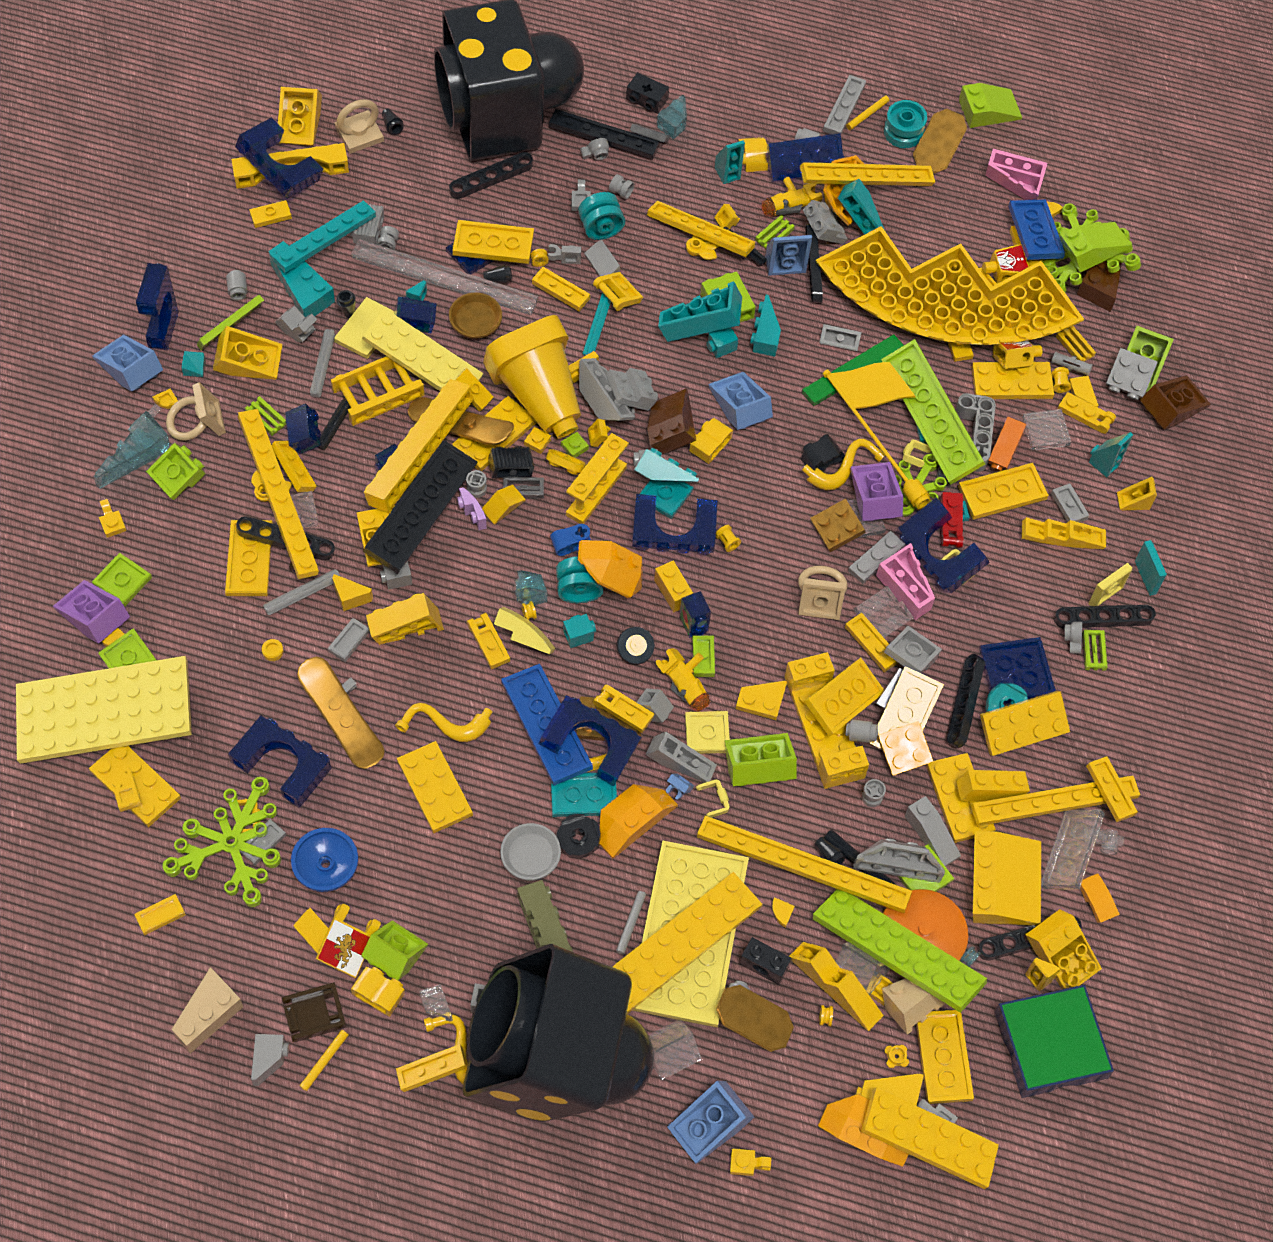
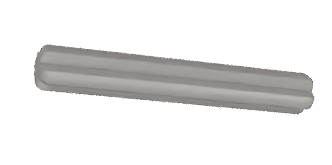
M326 329L323 334L310 389L312 397L319 398L322 393L335 332L332 329Z
M333 569L263 605L264 610L268 615H271L333 584V575L340 576L336 569Z

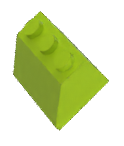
M788 733L725 740L728 771L733 786L797 779V758Z

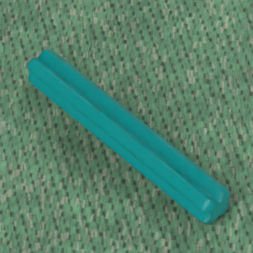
M604 293L601 294L582 352L584 356L596 350L611 301Z

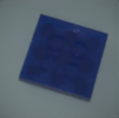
M1041 637L980 645L979 652L981 658L985 661L984 670L990 691L1000 683H1012L1020 686L1025 690L1028 699L1056 691ZM1011 699L1004 701L1003 704L1010 703Z

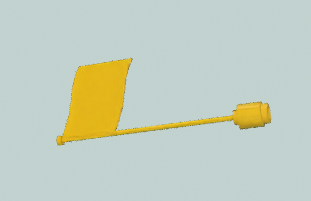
M890 362L874 363L851 371L831 373L829 370H825L823 376L829 379L905 481L902 490L913 507H917V509L925 508L931 502L928 491L918 479L908 480L856 410L878 406L897 399L915 398L914 393Z

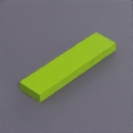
M257 295L201 337L197 343L199 349L203 350L215 341L226 326H235L259 308L264 299Z

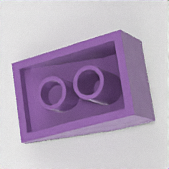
M890 462L851 466V474L862 521L903 517V495Z
M86 580L82 581L53 606L58 613L80 632L98 644L130 617L119 598Z

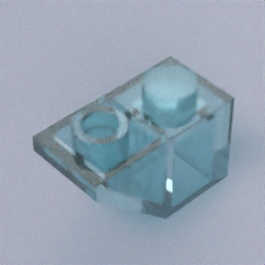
M684 95L674 99L657 116V128L670 135L672 139H675L686 129L687 113Z
M523 570L517 571V579L514 580L517 601L529 604V601H532L534 605L547 602V590L542 575Z

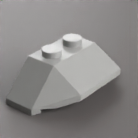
M596 358L581 359L579 361V390L598 419L633 420L635 418V407L617 403L606 377L608 370L599 365V361Z
M894 839L879 840L857 855L853 865L854 869L937 883L941 882L945 874L943 867L925 846H919L913 842L901 843Z

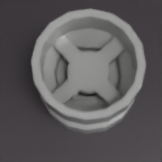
M616 174L609 185V191L614 194H620V197L623 199H628L633 192L635 183L630 180L626 181L623 176Z
M383 226L380 230V237L377 240L376 247L382 252L392 253L396 247L399 231L391 226Z
M479 470L468 473L466 477L467 491L474 498H480L487 492L486 475Z
M871 779L865 784L862 793V801L865 805L877 807L882 803L886 792L884 783L877 779Z

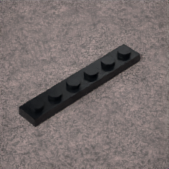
M555 109L549 121V127L592 141L605 138L611 147L649 159L654 158L659 148L660 141Z

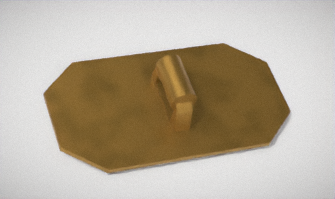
M949 109L933 114L913 153L916 165L931 166L933 174L947 169L967 130L963 115Z
M742 985L725 988L716 1008L721 1023L726 1028L769 1052L786 1048L794 1026L788 1012Z

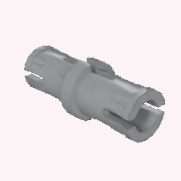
M1058 352L1054 353L1051 361L1053 364L1068 368L1070 372L1073 370L1089 376L1093 364L1078 360L1075 356L1069 357ZM1064 360L1080 365V367L1066 363Z

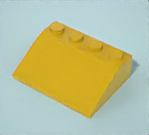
M975 831L973 923L1039 925L1041 923V841L1001 832Z

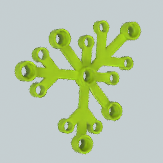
M1071 203L1065 204L1062 208V216L1064 220L1070 222L1073 228L1079 225L1076 218L1078 216L1077 208ZM1091 209L1087 211V219L1083 225L1101 223L1095 222L1098 220L1097 210ZM1054 222L1059 237L1060 233L1069 230L1061 227L1059 222ZM1120 228L1132 244L1129 232L1125 228ZM1133 246L1106 260L1109 272L1115 273L1119 271V262L1125 263L1128 271H1136L1141 267L1140 257L1135 253L1128 254L1132 252ZM1066 252L1064 258L1040 259L1054 278L1060 275L1055 280L1064 292H1066L1065 282L1069 277L1072 285L1082 283V276L1077 272L1072 261L1068 265L1056 267L1057 261L1069 258Z
M257 777L252 781V792L242 812L237 802L238 795L236 791L232 788L224 791V799L229 803L236 821L233 830H231L227 820L228 813L222 807L214 811V817L219 822L223 834L201 826L196 819L186 820L183 824V831L187 837L196 838L200 835L218 843L200 849L188 844L184 838L177 839L174 843L176 851L178 853H187L188 855L178 859L175 857L167 858L163 862V870L166 875L175 877L180 874L183 866L191 864L184 869V874L188 880H195L199 875L198 871L204 859L224 850L227 853H231L237 868L232 879L224 885L226 893L230 896L237 894L239 891L238 886L242 882L245 890L243 893L245 904L249 907L258 906L262 901V895L257 888L253 887L250 878L263 884L267 882L269 876L263 868L256 870L245 866L240 851L263 859L265 866L268 868H275L281 863L280 853L276 849L264 850L245 843L256 837L266 836L268 833L266 824L258 821L265 818H273L277 815L276 806L272 803L266 804L263 810L251 814L259 797L269 792L270 785L268 780L264 777ZM259 782L264 783L261 787L256 786ZM228 794H234L233 798H227ZM269 808L274 809L272 813L266 812ZM220 812L225 813L223 817H217ZM258 822L254 825L253 829L242 833L245 826ZM195 824L193 829H188L189 825ZM263 827L264 831L257 832V829ZM234 839L235 841L233 844H228V840ZM180 843L185 844L183 848H178ZM270 854L275 855L273 859L267 858ZM175 863L174 867L168 868V864ZM190 870H195L193 875H188ZM261 873H264V874H265V877H264V878H262V879L257 878L259 874H261ZM234 885L235 889L229 891L228 887ZM255 893L254 898H248V895Z

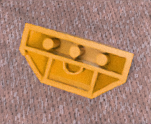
M856 155L831 162L864 164ZM825 184L823 192L826 204L847 225H851L852 217L838 199L843 187L847 184Z
M579 541L578 561L584 564L588 573L598 584L626 598H631L642 589V556L612 541Z
M633 784L601 810L600 846L614 859L678 807V804L664 789Z
M856 1094L827 1104L819 1122V1127L838 1139L882 1160L904 1166L909 1155L908 1153L861 1132L870 1099Z

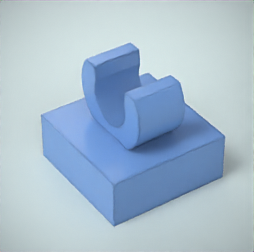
M674 773L667 780L671 785L667 787L666 792L671 793L676 788L678 794L675 799L679 800L683 797L684 793H690L695 785L678 773Z

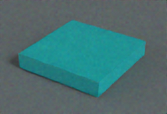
M650 480L638 495V500L672 519L693 492L694 487L686 482Z
M1149 540L1143 543L1136 557L1135 564L1149 595L1152 596L1156 595L1167 573L1153 542Z

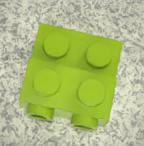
M176 443L146 471L173 500L188 486L192 488L206 474L202 470L205 466L197 458L193 460L190 457L192 452L185 445L181 447Z

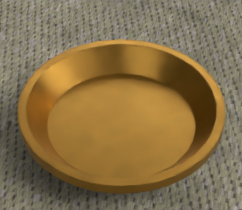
M478 292L468 293L460 296L453 302L449 310V321L453 329L459 334L468 338H482L494 333L498 329L502 321V309L499 303L487 294Z

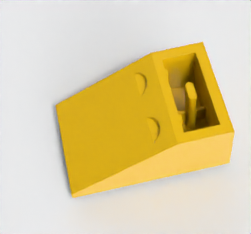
M380 509L357 512L363 548L389 515L388 512ZM365 553L368 567L381 565L380 562Z
M1061 909L1025 934L1033 950L1041 960L1060 968L1055 980L1062 989L1080 986L1102 969L1075 917Z

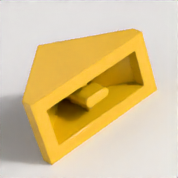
M1149 477L1118 491L1117 496L1120 510H1150L1157 496L1154 478Z
M512 484L496 491L483 506L482 510L493 525H495L525 502L526 499Z
M333 575L334 589L343 611L372 602L373 594L371 588L338 575Z

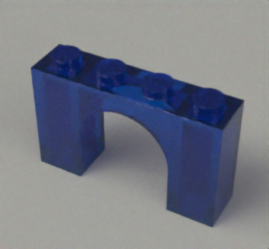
M271 117L241 133L235 148L288 199L318 182L323 168L311 156L294 165H284L273 160L267 153V149L280 143L284 129Z
M147 263L136 299V305L139 314L151 315L145 336L148 348L168 351L179 310L168 266L160 263Z
M636 494L632 547H636L639 550L653 548L661 552L677 550L679 553H689V551H693L701 555L714 553L718 500L697 499L696 519L693 528L683 535L674 536L663 532L656 523L657 495Z
M936 497L898 528L902 533L899 537L906 545L912 544L916 558L918 560L923 559L927 563L924 567L932 576L935 573L939 578L936 581L943 590L948 589L952 593L990 562L975 543H972L959 555L949 560H940L930 554L929 541L931 536L952 518L948 510Z
M566 695L544 731L539 744L558 754L573 731L589 728L599 732L607 743L608 751L595 776L615 786L642 737L634 730L626 729L619 725L616 720L601 715L597 709L583 705L579 699Z
M260 715L228 753L230 762L248 774L257 762L272 750L282 749L293 753L298 759L297 767L281 786L280 791L284 799L300 808L331 770L330 759L325 753L321 751L318 753L313 750L308 742L296 739L290 730H283L278 727V724L273 719H266Z

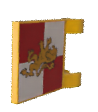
M341 904L335 910L334 918L315 959L356 978L364 961L361 955L370 936L379 929L381 922L376 919L369 920L366 930L363 932L343 922L350 907L346 904Z

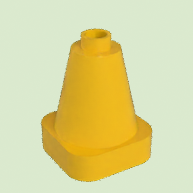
M551 315L494 340L486 348L483 363L495 385L504 383L545 433L554 432L557 439H561L578 430L579 427L576 420L581 416L565 354L569 337L559 317Z

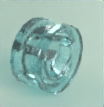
M971 946L960 961L966 962L967 966L971 967L979 958L981 952H976L975 947Z

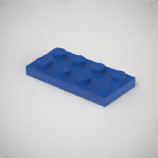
M1046 199L1010 201L1008 207L1026 259L1064 258L1065 251Z

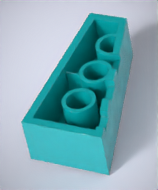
M283 241L269 251L271 266L286 288L289 297L292 298L295 307L304 317L310 314L316 316L335 302L333 287L305 261L286 273L273 262V255L289 246Z
M735 282L728 283V287L719 290V288L711 290L712 294L701 298L699 295L686 305L681 303L660 312L658 327L667 342L739 326L742 295Z

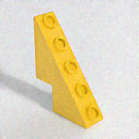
M802 942L789 955L794 964L867 1031L884 1016L852 971L840 968L826 948Z

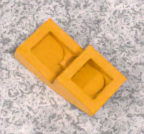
M1098 873L1077 881L1085 902H1089L1097 923L1120 915L1109 890Z

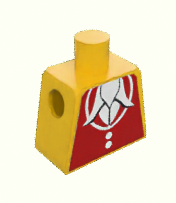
M1022 244L995 250L990 262H983L982 264L983 273H993L996 283H1000L1029 267Z
M1028 340L1016 343L993 344L992 357L1005 369L1032 366L1034 357L1042 356L1041 345L1033 346Z

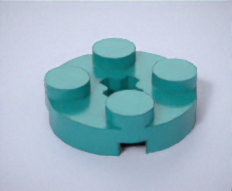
M1000 683L990 691L985 709L989 712L1004 707L1003 702L1011 699V704L1028 700L1027 694L1018 685Z

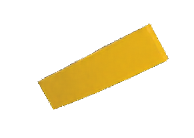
M1027 517L1022 520V539L1064 547L1106 548L1105 529L1069 520L1067 523L1051 519L1041 522Z

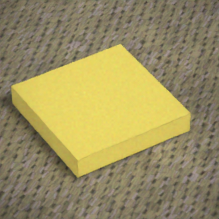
M1127 563L1097 584L1088 604L1090 606H1099L1123 589L1132 571V567Z
M728 711L685 712L687 746L700 754L726 753L725 740H730Z

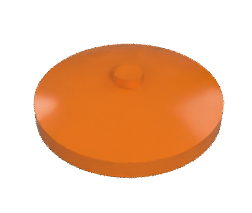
M911 890L912 894L905 913L886 907L883 912L884 915L960 961L968 943V927L963 913L948 897L932 890Z

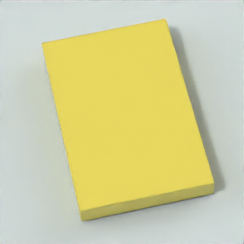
M366 297L334 337V342L368 359L375 348L362 340L363 335L384 308L396 315V312Z

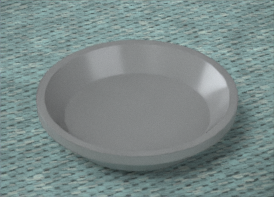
M527 823L519 825L507 833L502 841L500 854L502 863L510 874L522 880L534 881L548 876L555 870L560 860L561 848L556 835L550 829L540 824Z

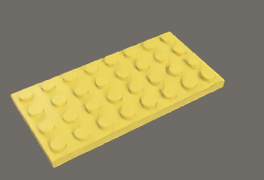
M186 656L16 684L17 761L21 764L192 735L188 661Z
M662 841L642 943L732 872L744 883L749 857ZM736 928L632 1011L718 1028L719 1015L716 1008L725 989Z

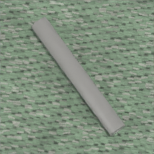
M638 891L616 949L618 954H625L646 897V893L643 891Z

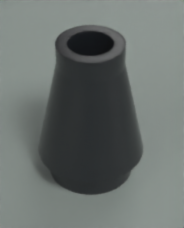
M389 108L383 110L382 117L386 130L393 135L401 133L403 130L402 119Z
M505 264L488 271H483L485 283L508 284L509 281H512L511 267Z
M349 290L341 291L337 296L336 302L345 317L350 318L355 312L356 297Z
M820 837L815 842L814 846L818 849L823 859L840 865L845 861L844 851L824 837Z

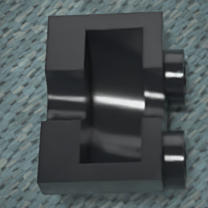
M825 434L815 443L806 444L802 449L804 453L800 459L804 465L807 464L813 470L818 468L824 472L828 466L843 462L845 454L829 434Z

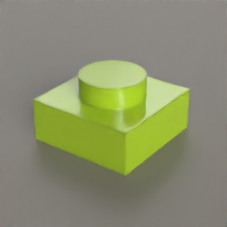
M578 432L561 441L562 448L568 455L575 458L589 450V445Z

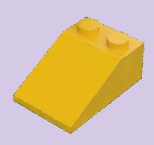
M281 87L276 143L314 146L322 102V94L318 89Z
M226 326L218 337L213 370L230 376L276 380L282 344Z

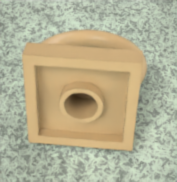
M363 99L348 104L339 113L337 122H334L335 128L350 154L384 142V136L376 124L379 110L373 101ZM367 107L371 110V113L367 110L346 118L350 112L357 108Z
M200 382L192 385L194 396L185 397L177 401L169 410L166 418L167 430L177 440H191L199 436L207 426L218 436L226 433L219 400ZM195 404V412L200 419L199 424L189 432L182 433L177 431L174 426L176 414L184 406Z
M812 566L805 569L798 579L799 587L802 590L798 615L840 620L844 594L847 590L846 578L838 570L827 566ZM814 574H826L835 578L838 582L808 579V577Z

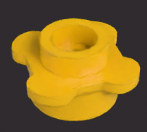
M896 1045L885 1048V1054H887L888 1058L886 1064L889 1068L908 1066L909 1060L907 1059L906 1046Z

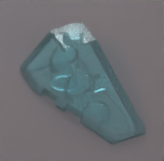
M145 411L130 426L128 430L131 433L124 442L122 440L118 442L116 453L113 456H108L93 476L99 489L157 459L168 450L170 446L168 435L149 412Z

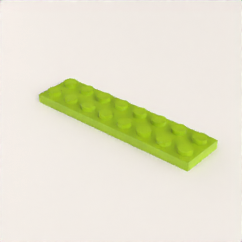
M914 339L881 359L882 362L891 363L914 393L915 398H903L948 482L952 485L984 466L986 463L917 341Z
M837 889L813 913V920L960 1013L987 984V978L850 893Z

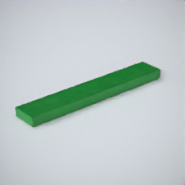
M893 334L831 373L851 371L874 363H882L881 359L901 348L904 344ZM824 376L802 389V394L813 407L838 392L829 379Z

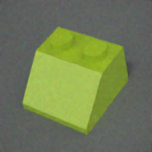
M390 921L370 936L361 957L366 959L369 964L386 972L389 977L399 980L411 970L427 948L428 943L396 922Z

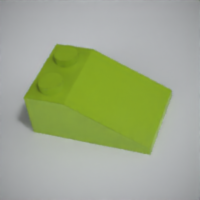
M983 83L962 86L959 102L969 128L1022 120V115L1011 89Z
M1115 222L1077 225L1060 233L1064 251L1079 272H1083L1132 248V244Z
M1136 326L1127 350L1157 361L1146 390L1148 392L1157 382L1174 339Z

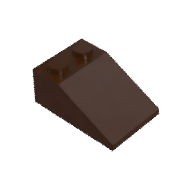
M1187 375L1153 385L1140 400L1144 404L1145 409L1153 415L1158 425L1164 430L1180 424L1211 405Z
M687 389L657 400L651 407L647 427L650 446L658 449L662 455L696 441Z

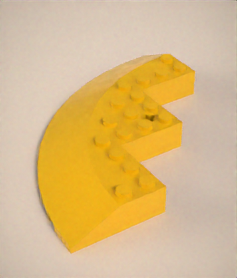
M882 226L815 260L829 280L848 298L866 311L901 329L936 340L979 345L1016 343L1057 333L1084 321L1082 315L1042 261L991 286L960 243L911 269Z

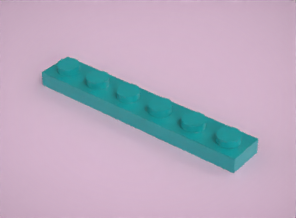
M363 200L273 255V262L286 273L375 218L376 211Z

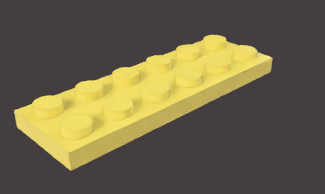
M385 308L362 337L363 341L439 391L450 379L455 380L466 368L478 381L483 375L482 372Z

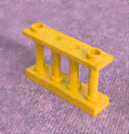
M387 356L331 379L333 393L342 391L351 407L348 409V415L352 426L409 403L418 397L425 396L424 384L421 379L412 381L405 368ZM396 368L405 386L394 389L385 372ZM378 376L387 393L377 397L367 379ZM360 383L369 401L358 404L349 387Z
M613 433L610 434L567 489L566 493L576 498L566 511L567 517L579 524H584L627 469V463L618 458L629 445V442Z

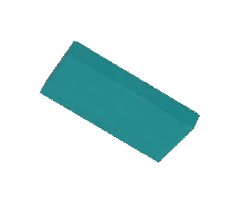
M616 772L583 773L554 786L551 782L552 817H568L574 814L600 816L601 810L617 798Z

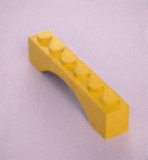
M344 143L231 159L237 189L256 186L268 176L288 169H314L329 175L349 173Z

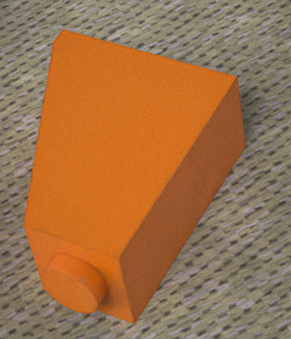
M1007 417L988 460L992 469L997 471L1008 469L1025 433V423Z

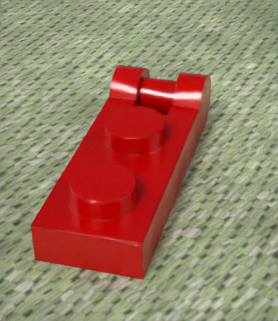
M943 492L941 494V546L955 545L957 548H962L964 541L963 493ZM949 533L955 534V537H949Z

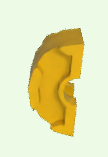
M761 137L738 139V142L742 140L745 142L742 165H745V171H768L766 139Z

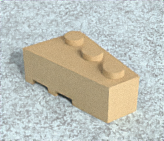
M210 967L172 1028L176 1039L191 1054L243 1008L241 999Z
M906 978L882 988L885 1009L907 1035L912 1031V1027L919 1021L922 1023L927 1019L926 1015L933 1009L937 1011L945 1004Z

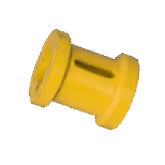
M1064 367L1054 369L1051 373L1055 380L1054 391L1057 393L1068 392L1071 389V383L1068 381L1069 369Z
M730 525L721 527L715 535L725 545L724 548L727 552L735 550L741 544V539L736 538L731 531L732 527Z

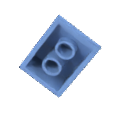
M812 235L773 238L767 245L765 255L767 258L768 276L806 273Z
M124 334L92 355L93 359L121 386L130 391L139 389L143 383L155 378L163 370L154 350Z
M744 372L709 384L711 392L728 421L737 430L745 429L750 425L764 422L766 419L773 417L771 397Z
M716 1081L667 1128L695 1164H697L737 1134L754 1116L726 1081Z

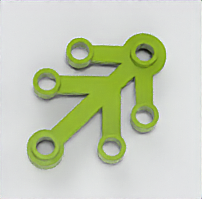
M927 454L923 458L925 464L916 478L922 484L929 472L935 471L938 467V462L933 454ZM904 460L900 461L899 468L908 480L913 479L910 473L911 464ZM895 475L902 492V478L899 475ZM938 477L935 482L923 485L929 492L930 497L935 499L931 500L928 505L937 504L938 495L931 491H943L947 485L945 478ZM902 492L903 505L908 506L903 507V517H907L917 507H913Z

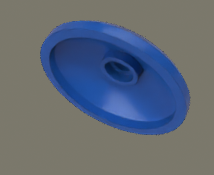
M319 828L306 833L296 843L291 855V866L296 879L306 888L318 892L333 891L347 884L354 876L358 866V852L352 839L344 832L333 828ZM324 863L330 864L327 868L322 867Z

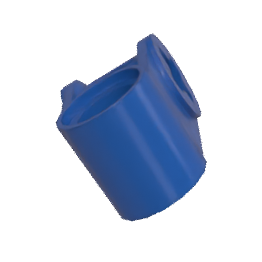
M577 524L554 531L550 538L558 556H565L571 552L578 551L579 541L590 540L589 527L585 524Z

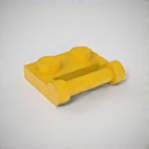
M621 272L597 277L593 282V285L600 289L613 303V307L617 311L626 306L638 304L643 299V296Z

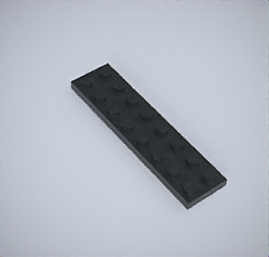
M444 440L366 544L363 552L398 574L463 485L468 473L473 471L478 461Z

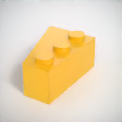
M424 593L415 594L407 600L394 602L389 607L374 610L373 613L366 615L371 637L379 645L405 639L407 634L417 632L418 636L425 634V630L437 628V631L444 630L439 609Z

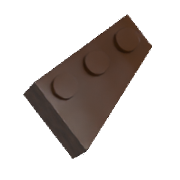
M1106 260L1091 267L1083 278L1077 295L1111 312L1116 300L1122 262H1119L1120 269L1115 273L1108 271Z

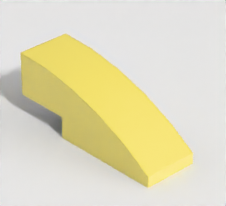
M506 607L499 608L494 624L513 631L511 640L548 654L554 652L555 647L532 622Z

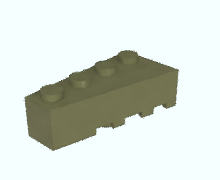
M543 880L517 888V897L536 949L553 944L573 952L572 947L568 943L565 928L560 924L558 909L556 906H553L550 900L552 899V894L549 886L545 887Z

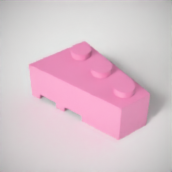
M993 149L985 176L1024 200H1037L1047 163Z
M910 543L881 562L876 576L916 620L932 609L935 597L926 576L922 573L920 562L916 559L913 546Z

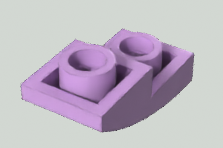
M459 488L460 496L457 497L459 508H463L465 515H471L473 524L477 523L478 530L486 529V517L480 504L465 488Z

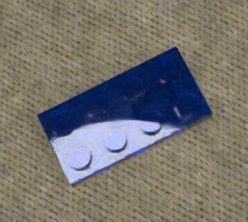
M841 133L767 144L772 182L784 180L786 177H790V179L802 177L800 170L802 163H831L834 160L844 158Z

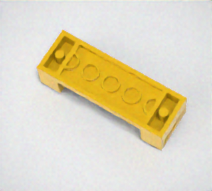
M828 652L788 662L785 672V680L787 681V686L824 789L865 779L869 768V762L863 746L856 747L854 741H850L849 736H846L847 723L834 734L828 736L804 702L833 679L835 670Z

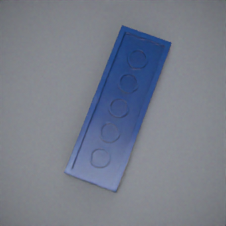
M537 664L502 678L501 683L553 786L593 770V765L541 665Z

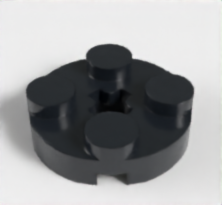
M574 814L566 817L561 822V826L557 830V839L561 850L569 858H584L599 848L601 833L594 819L585 817L583 814ZM579 831L580 834H585V836L580 841L574 840L575 832Z

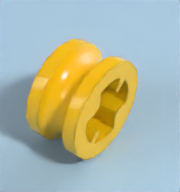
M536 249L531 252L530 257L533 266L542 267L549 262L546 250Z
M529 601V604L522 603L521 607L524 617L528 620L530 618L537 619L533 602Z
M821 1005L819 1025L823 1026L826 1023L828 1026H832L833 1006L825 1008L824 1005Z

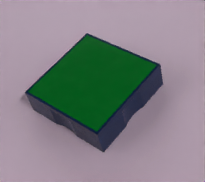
M1085 985L999 1003L994 1013L1003 1042L1010 1053L1012 1070L1021 1098L1052 1092L1064 1086H1078L1105 1080L1114 1072Z

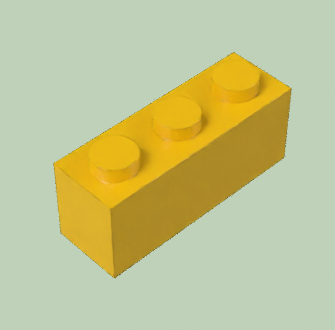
M968 770L957 780L961 801H988L1023 795L1030 791L1025 771Z

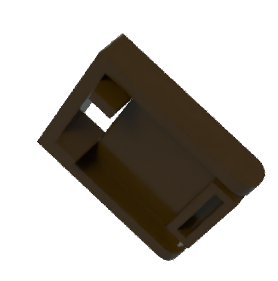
M335 982L282 997L283 1004L292 1003L284 1006L290 1033L295 1034L291 1036L292 1042H299L347 1028ZM334 997L338 1014L329 1016L325 1000Z

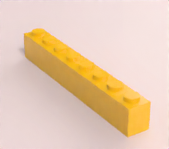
M450 379L442 387L440 393L431 401L430 406L420 416L414 427L410 429L405 439L399 443L398 448L388 458L386 464L377 472L373 481L367 485L364 494L369 506L388 513L474 400L470 385Z

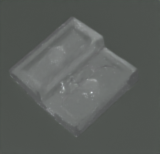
M888 586L854 608L857 615L863 613L884 638L914 618L903 601L899 602Z

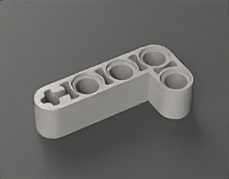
M962 394L958 399L955 410L960 418L974 421L972 440L986 463L975 470L976 472H981L986 469L990 457L996 404L992 398L987 396Z

